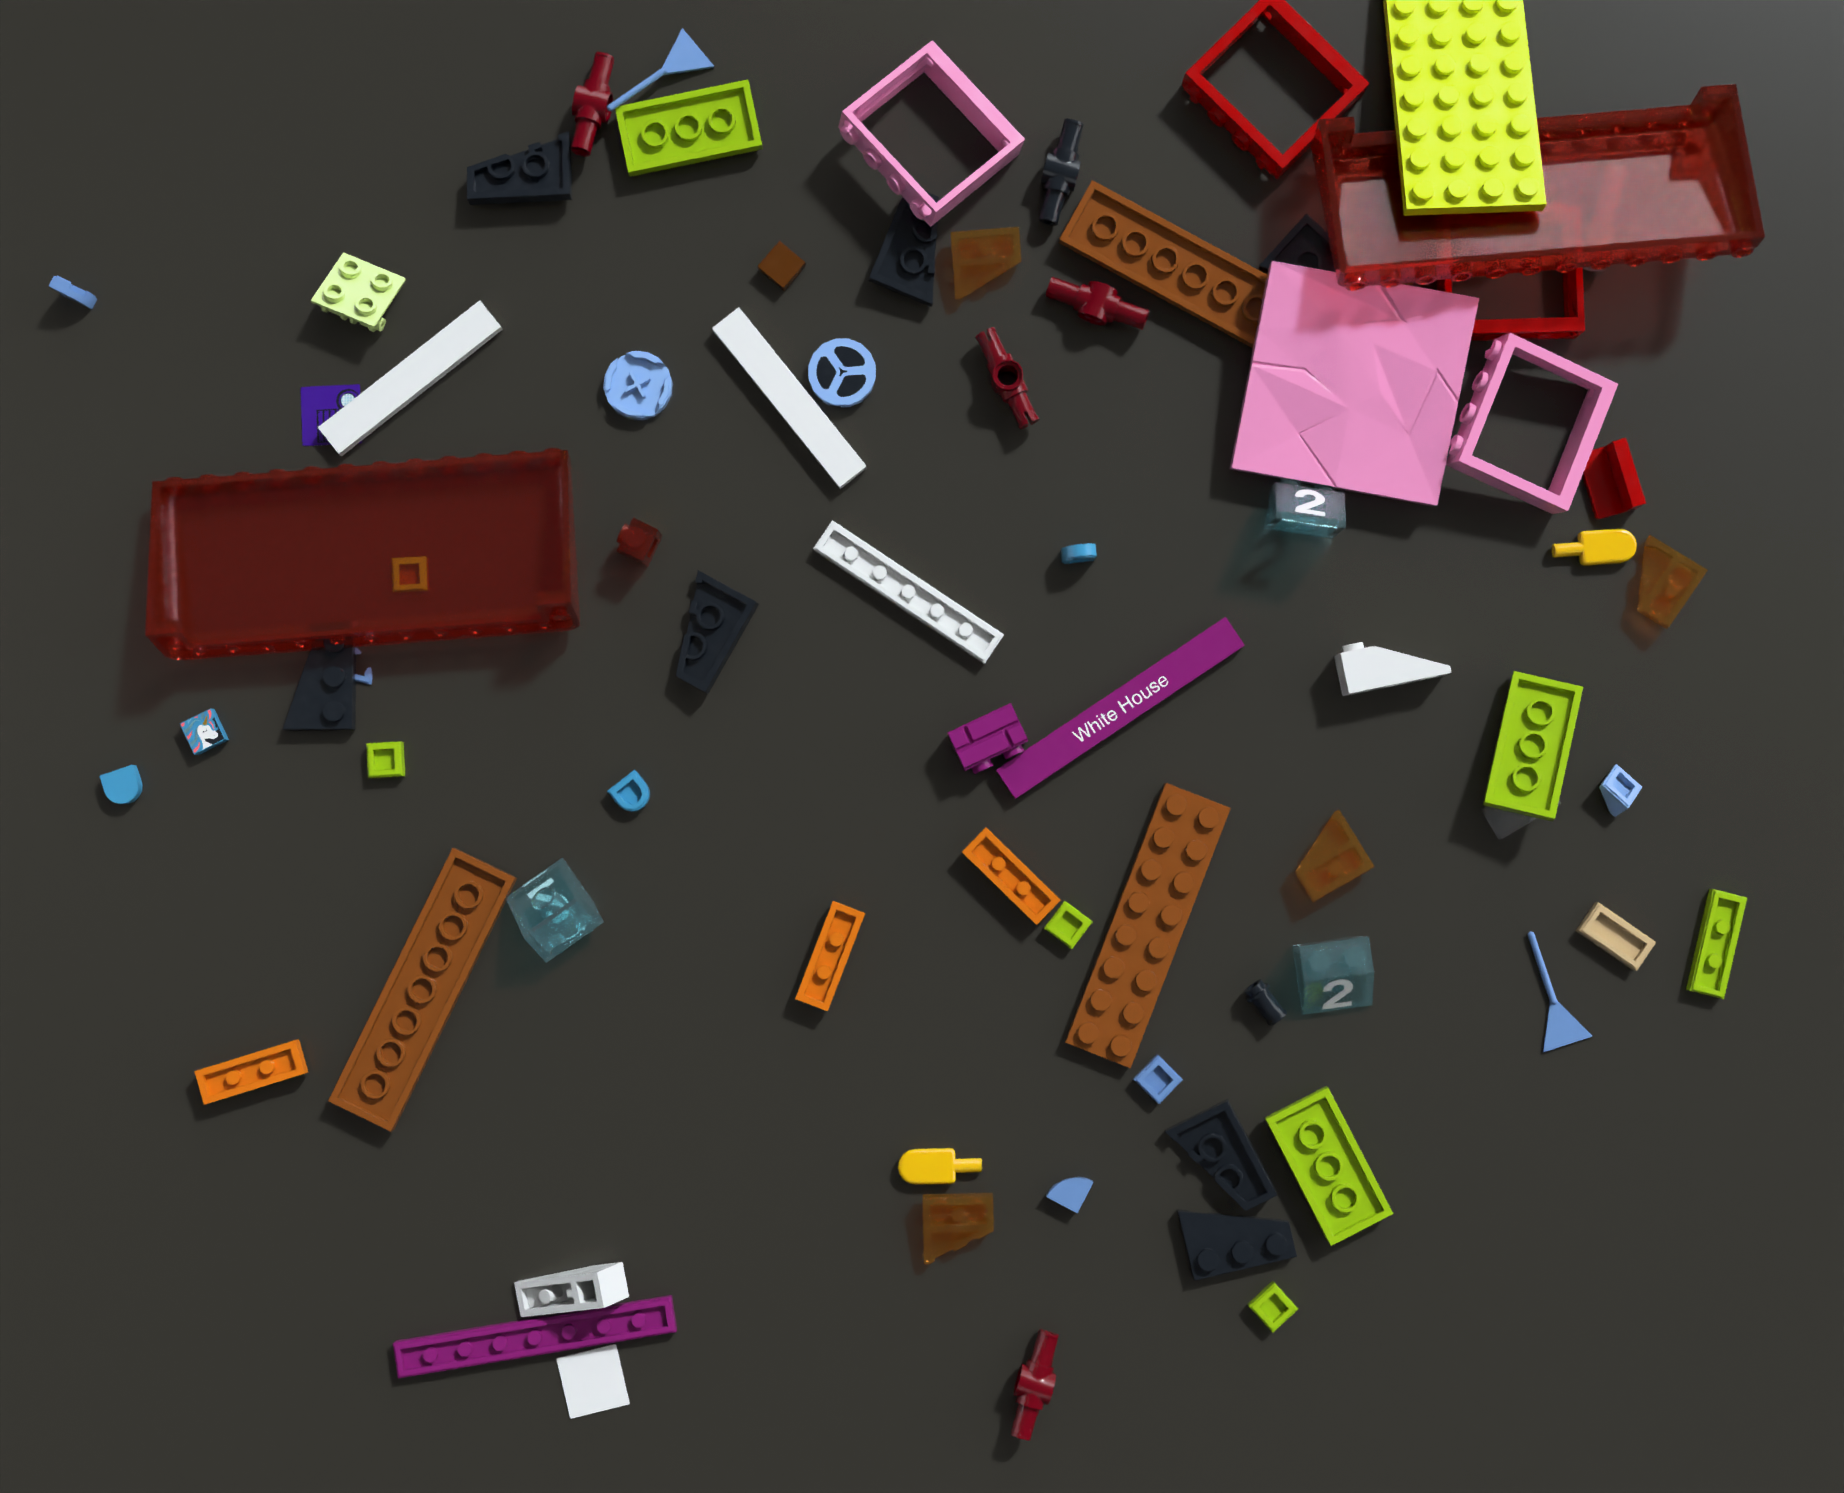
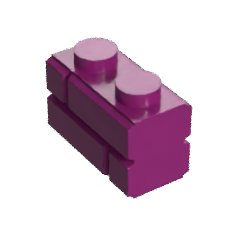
M1011 703L947 732L964 771L972 769L974 774L992 767L991 759L1001 754L1004 755L1005 759H1009L1023 752L1022 745L1028 742V738Z

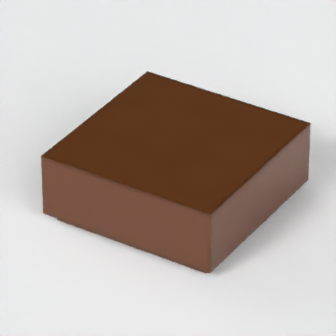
M779 241L757 267L758 270L785 291L805 268L806 262Z

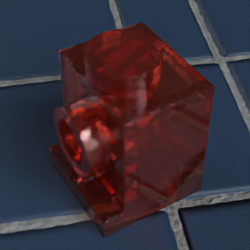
M633 518L629 525L624 524L618 535L617 543H619L617 552L648 567L663 535L658 529Z

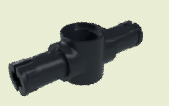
M1068 118L1064 120L1057 148H1053L1052 154L1048 153L1041 178V183L1044 184L1043 190L1045 195L1038 221L1047 225L1057 226L1065 197H1068L1070 191L1074 192L1081 165V161H1078L1079 154L1077 151L1084 125L1078 120Z

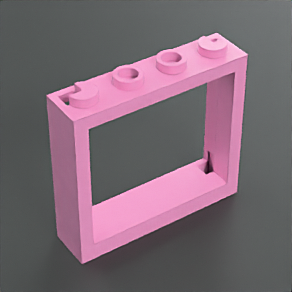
M933 40L844 109L838 126L844 140L850 145L854 144L859 149L869 167L874 170L877 169L886 178L889 188L895 194L901 195L910 204L913 214L920 220L924 219L930 227L1017 157L1025 141L1024 137ZM922 73H925L998 151L995 156L937 203L861 123Z
M1512 333L1505 334L1494 339L1491 348L1485 352L1487 361L1483 371H1480L1472 384L1474 393L1470 403L1465 405L1460 414L1459 421L1462 423L1457 435H1454L1450 441L1451 448L1446 465L1551 514L1566 512L1570 508L1618 383ZM1512 354L1588 390L1549 490L1472 456Z

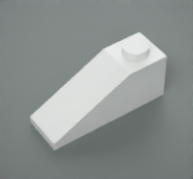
M1363 642L1342 646L1343 652L1334 656L1342 696L1441 677L1452 673L1449 665L1377 646L1364 648Z
M623 1262L593 1265L514 1282L521 1317L600 1309L629 1297Z

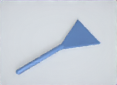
M682 28L663 67L607 106V110L613 111L663 75L714 68V65Z
M1532 931L1528 932L1527 935L1549 997L1543 1052L1592 1037L1557 1001L1535 934Z

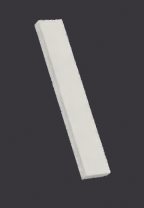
M479 300L318 427L338 454L343 456L503 330L502 327Z
M739 307L712 328L713 332L840 489L867 469L865 463Z
M833 520L813 548L815 552L983 664L986 663L1004 634Z

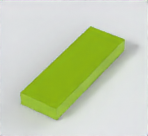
M1709 889L1686 990L1724 999L1747 897Z

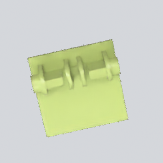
M343 252L311 299V303L320 306L323 312L327 313L329 311L339 315L343 320L350 318V323L352 324L359 322L360 325L368 327L369 331H382L386 324V319L382 316L406 281V278Z

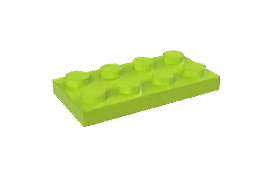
M748 79L621 105L615 109L630 177L763 149Z
M1513 671L1484 796V806L1551 822L1554 821L1581 701L1582 686Z
M1327 1086L1264 1118L1330 1246L1393 1214Z

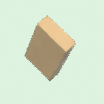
M1599 902L1593 904L1576 929L1578 933L1634 971L1639 969L1656 944L1650 937Z

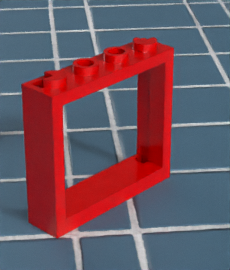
M1259 0L1185 73L1181 85L1190 95L1189 99L1192 102H1199L1208 111V117L1218 127L1223 126L1232 134V140L1237 147L1243 151L1248 150L1256 158V163L1261 170L1265 168L1278 179L1364 95L1370 83L1285 0ZM1262 16L1343 94L1284 154L1202 76Z
M1553 204L1543 211L1441 214L1435 220L1437 291L1452 293L1450 231L1561 228L1564 317L1475 320L1471 341H1494V339L1508 333H1512L1525 340L1574 339L1585 331L1580 208L1561 207V204Z

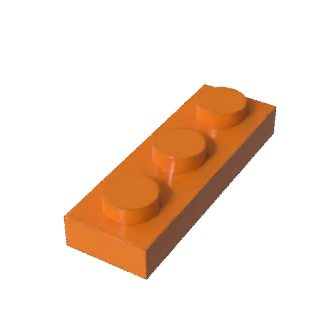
M987 827L962 851L1036 925L1061 901Z
M832 901L795 999L825 1011L829 1010L866 914L865 912Z
M299 1039L194 1071L204 1105L309 1073Z

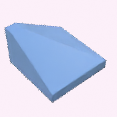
M1615 764L1599 788L1610 814L1616 817L1630 807L1642 786Z

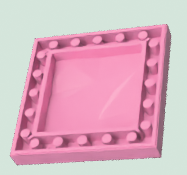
M1272 261L1269 264L1230 469L1427 506H1437L1479 298Z

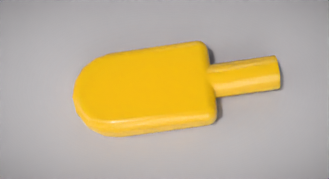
M1625 529L1582 531L1578 533V542L1553 544L1552 555L1554 558L1579 556L1582 566L1618 564L1626 562L1634 556L1637 543L1632 533Z
M953 1148L912 1149L905 1152L899 1159L898 1171L902 1179L909 1184H953L956 1181V1173L982 1172V1158L955 1159V1150Z

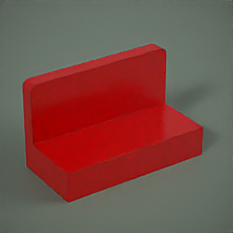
M1626 437L1592 450L1582 476L1595 518L1600 520L1635 510L1646 504Z

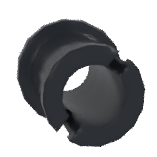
M1259 979L1245 989L1246 1001L1248 1003L1252 1002L1265 1018L1267 1024L1272 1026L1284 1018L1287 1011L1282 1008L1269 991L1270 985L1263 983Z

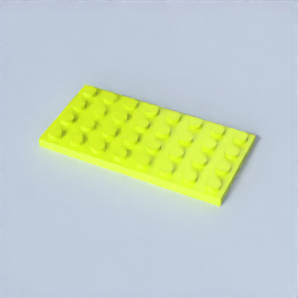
M1383 0L1404 216L1543 211L1547 203L1523 0Z

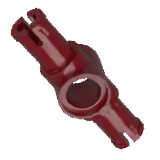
M595 53L588 79L584 81L583 86L578 85L575 89L572 115L575 116L577 124L571 151L580 156L589 157L591 155L597 129L601 128L602 123L607 124L611 117L612 111H608L607 106L613 102V93L610 92L611 88L608 84L615 60L608 53Z
M1052 277L1046 291V297L1073 306V310L1078 311L1077 315L1081 319L1095 325L1105 326L1107 322L1113 323L1117 321L1143 330L1149 315L1148 309L1121 301L1122 297L1117 296L1118 292L1116 289L1098 281H1090L1088 285L1082 284L1078 286Z
M995 327L987 329L986 335L984 331L980 332L975 338L988 361L986 367L992 377L993 390L1001 396L1004 403L1009 404L1020 430L1027 428L1029 423L1030 425L1037 423L1040 419L1036 415L1026 394L1029 390L1023 380L1024 373L1022 367L1013 360L1010 353H1006ZM1005 371L1011 372L1016 376L1017 381L1012 385H1004L998 380L999 374Z
M1039 1329L1031 1360L1027 1359L1026 1365L1021 1364L1013 1393L1014 1396H1017L1015 1402L1019 1404L1010 1433L1016 1438L1027 1441L1031 1440L1039 1410H1043L1044 1404L1048 1405L1050 1403L1056 1381V1374L1053 1373L1054 1367H1052L1053 1356L1059 1337L1056 1333Z

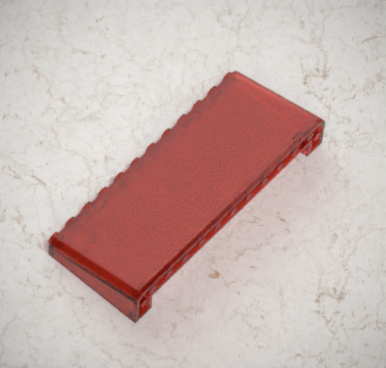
M1736 84L1701 87L1690 105L1537 118L1547 203L1543 211L1404 216L1396 130L1355 133L1354 117L1319 119L1311 144V151L1338 285L1346 287L1349 291H1356L1366 286L1374 285L1391 288L1401 283L1409 282L1426 285L1443 279L1461 282L1478 276L1496 279L1513 273L1531 276L1548 270L1566 273L1583 267L1601 270L1618 264L1636 267L1652 261H1662V263L1670 264L1687 258H1697V260L1705 261L1722 255H1732V257L1740 258L1752 254L1754 249L1765 238Z
M548 448L543 452L527 453L525 451H512L505 455L480 453L474 457L465 458L444 456L439 460L426 461L414 458L400 463L377 461L371 465L361 466L341 464L335 468L322 469L310 466L296 471L273 469L268 473L252 474L249 472H237L230 476L205 474L199 478L183 479L169 477L165 481H152L145 636L164 656L170 659L194 660L326 649L324 639H330L332 644L344 643L345 648L569 631L580 626L571 458L568 450Z

